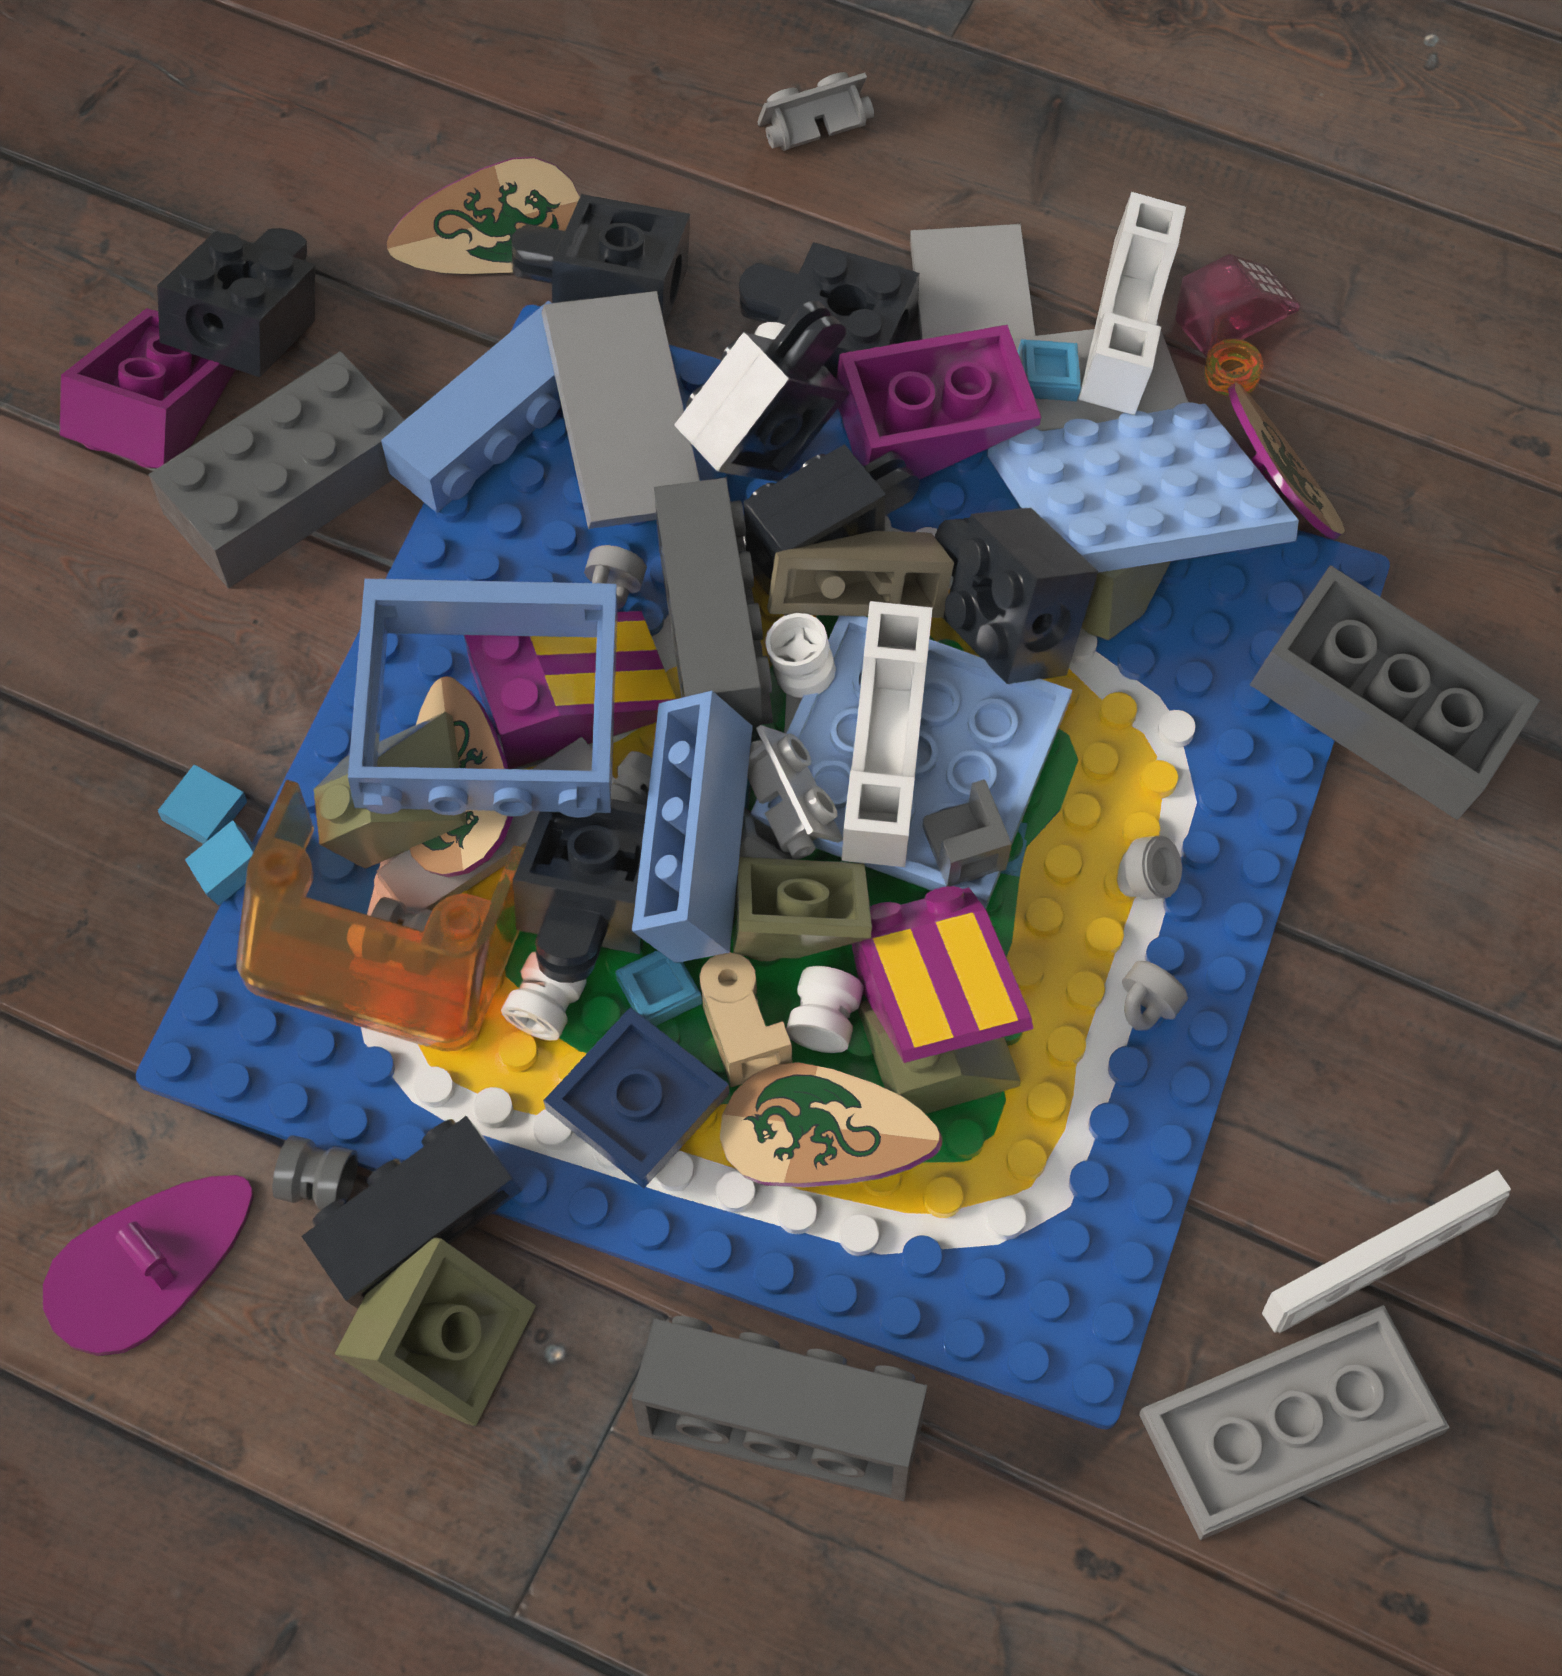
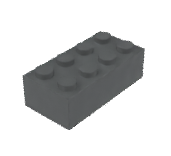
M339 351L148 475L163 514L229 589L395 479L389 474L381 440L405 420L345 355Z
M726 478L654 487L660 559L681 698L713 691L752 725L751 743L759 741L761 738L756 728L762 724L773 723L769 694L772 693L768 658L767 655L763 656L761 640H763L759 604L754 603L752 592L754 576L750 551H745L743 537L746 536L742 502L741 500L730 501Z
M1331 565L1276 643L1250 684L1256 690L1456 820L1465 813L1485 790L1540 702V699Z
M675 1316L672 1319V1323L654 1318L631 1398L640 1436L900 1501L905 1500L923 1423L927 1385L916 1383V1377L912 1373L892 1366H876L874 1372L847 1366L848 1361L846 1358L822 1349H809L806 1355L779 1349V1342L757 1333L744 1332L740 1334L739 1339L712 1333L713 1328L711 1325L692 1317Z

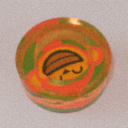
M1239 339L1220 341L1207 354L1204 368L1205 380L1211 389L1224 396L1229 397L1228 388L1235 382L1250 393L1258 386L1263 369L1262 355L1255 346Z

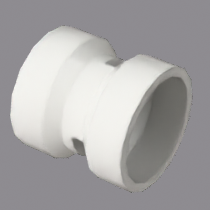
M794 613L783 616L771 626L767 632L765 644L770 661L773 664L777 683L785 693L799 698L814 693L819 695L826 690L834 680L836 666L831 649L829 648L830 645L824 625L817 618L809 614Z
M532 952L521 970L523 982L520 988L509 993L501 1012L508 1022L523 1032L548 1041L557 1040L560 1038L568 1021L565 1013L568 1005L579 999L587 982L585 979L574 983H559L549 979L539 970L536 952Z
M825 966L807 967L802 971L798 985V995L801 998L800 1006L791 1011L786 1027L789 1038L801 1046L820 1052L838 1053L848 1049L853 1031V1026L848 1018H850L852 1012L859 1008L864 985L853 975L839 969Z

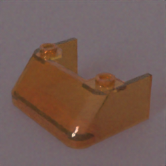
M286 780L247 867L236 955L237 970L246 988L253 994L436 1050L456 1051L469 1045L481 1029L520 931L516 930L513 878L525 848L513 845L491 901L469 894L449 896L434 907L424 931H420L306 897L313 881L314 871L311 860L305 850L314 832V826L299 784Z

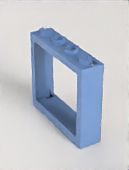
M365 579L348 781L354 808H366L371 812L379 814H392L401 809H430L442 815H457L466 810L496 811L506 816H523L531 811L561 812L566 816L577 818L587 817L594 813H611L618 620L616 584ZM388 633L597 637L592 771L377 767Z

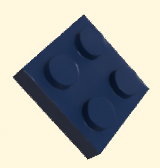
M630 1007L543 1101L546 1111L644 1189L726 1099L730 1092L727 1082Z

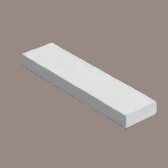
M1496 1170L1271 1293L1264 1307L1263 1316L1274 1333L1277 1331L1281 1333L1497 1215L1509 1197L1511 1188L1500 1172Z

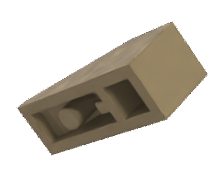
M872 531L776 552L767 610L770 614L802 613L809 615L868 616L870 601L931 607L933 608L932 618H943L954 562L934 535L927 532Z

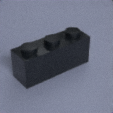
M467 1116L458 1122H455L454 1119H449L435 1126L421 1140L424 1147L403 1162L400 1159H394L379 1167L367 1179L368 1188L349 1202L343 1198L327 1205L313 1218L312 1223L314 1227L301 1236L345 1301L357 1309L370 1290L433 1238H439L451 1244L522 1191L479 1129Z

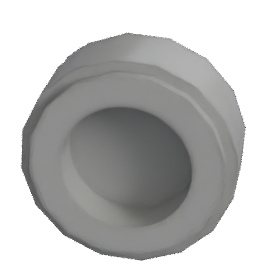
M603 545L591 550L584 573L592 583L616 584L617 609H621L625 605L630 593L640 591L647 566L638 555L627 549Z
M1162 835L1135 839L1130 844L1119 864L1117 883L1120 891L1127 897H1140L1145 900L1170 897L1177 890L1182 876L1181 857L1177 847L1169 838Z
M1137 961L1122 980L1123 987L1128 992L1124 1006L1125 1017L1129 1025L1138 1031L1150 1029L1160 1017L1174 1019L1188 1000L1185 988L1174 976L1148 961ZM1141 1005L1147 1008L1143 1014H1141L1140 1010Z

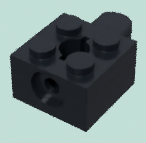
M581 194L565 231L530 224L524 225L515 231L512 235V271L518 278L552 284V303L657 291L664 326H666L688 269L690 214Z
M283 228L268 229L254 243L242 240L234 234L218 231L212 233L157 285L160 343L261 377L315 322V264L309 263L306 260V239L293 230Z
M813 242L799 274L761 263H755L747 268L740 276V309L742 315L746 318L763 323L776 322L786 325L802 304L810 301L821 302L830 311L831 316L837 318L846 329V336L823 365L837 379L840 354L906 342L918 315L920 273ZM846 307H848V308H854V309H856L857 311H848V310H845V309H846Z
M810 301L802 304L796 310L775 339L743 332L739 339L733 341L725 349L721 356V363L707 382L695 390L689 397L686 410L674 425L717 472L779 482L790 471L850 393L823 366L846 336L845 326L837 318L831 316L830 311L821 302Z
M844 444L826 455L818 454L810 458L803 464L800 470L779 482H770L762 485L749 499L744 501L746 551H750L754 578L769 595L776 552L872 531H885V516L913 499L920 485L919 478L910 468L906 467L905 461L895 451H889L867 465L862 466Z
M1031 507L971 514L969 518L944 520L939 525L935 538L952 559L954 565L951 575L953 582L950 593L946 598L943 619L986 661L1006 684L1033 681L1038 678L1046 679L1067 676L1098 570Z
M611 799V813H594L590 816L579 818L566 816L561 812L539 811L513 878L516 930L538 934L535 941L536 959L539 970L549 979L559 983H574L585 980L595 967L601 947L640 954L644 940L632 932L647 805Z

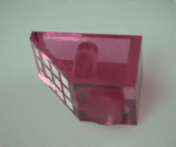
M1228 254L1182 278L1175 320L1204 356L1208 358L1298 312L1300 303L1268 266Z

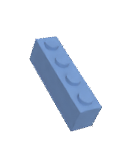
M543 306L381 440L389 474L436 513L452 500H458L466 495L476 479L494 464H500L507 460L517 444L536 428L541 429L548 425L555 417L558 409L562 407L541 314Z
M713 691L659 703L632 932L675 963L730 953L752 725Z

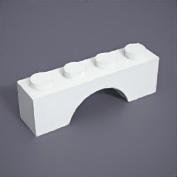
M1131 192L1114 240L1079 400L1135 415L1154 365L1161 327L1156 324L1167 279L1179 244L1186 210L1185 206Z
M870 601L855 744L844 821L842 861L905 867L933 609L931 607Z

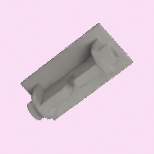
M840 72L822 79L818 82V87L800 93L797 88H787L771 95L767 99V103H764L757 121L759 127L772 123V126L766 127V135L771 148L780 146L785 151L819 140L821 135L815 121L819 118H823L829 136L865 126L866 120L874 117L870 98L868 96L860 98L859 96L867 79L866 73L849 77L846 72Z
M762 725L757 727L756 730L761 740L751 743L747 778L759 803L769 802L778 795L782 799L780 803L764 813L779 842L781 850L783 852H790L793 859H801L810 855L816 847L813 841L818 837L837 843L843 841V837L834 821L837 817L836 807L828 794L817 786L808 768L811 765V757L804 744L793 734H786Z

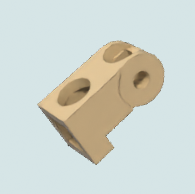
M731 952L715 955L703 965L700 973L702 1003L730 1086L741 1085L753 1074L775 1064L792 1063V1047L784 1023L780 1022L765 1026L757 1004L755 969L750 961L740 954Z

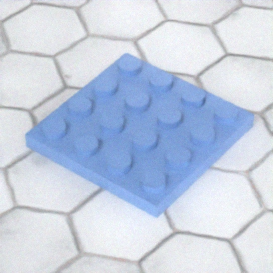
M1181 403L1173 409L1152 413L1136 411L1135 415L1124 412L1119 416V419L1099 423L1088 419H1073L1066 422L1064 428L1047 431L1031 428L988 448L989 459L1021 508L1031 507L1098 570V573L1296 541L1299 520L1206 404Z
M866 616L838 617L828 640L836 666L834 680L819 695L814 693L803 696L786 733L795 735L809 752L811 765L808 768L817 786L828 794L836 807L837 817L834 821L842 837L858 718L868 617ZM929 639L905 867L864 863L865 866L931 891L946 887L922 828L923 818L926 815L968 803L972 783L984 779L989 787L1010 841L1013 843L1069 705L1072 690L1040 678L1033 681L1006 684L983 658ZM780 795L764 804L759 803L757 799L751 815L771 828L764 813L782 801ZM819 837L813 841L817 849L842 857L843 841L837 843ZM1001 871L953 886L962 889L969 887L986 909Z

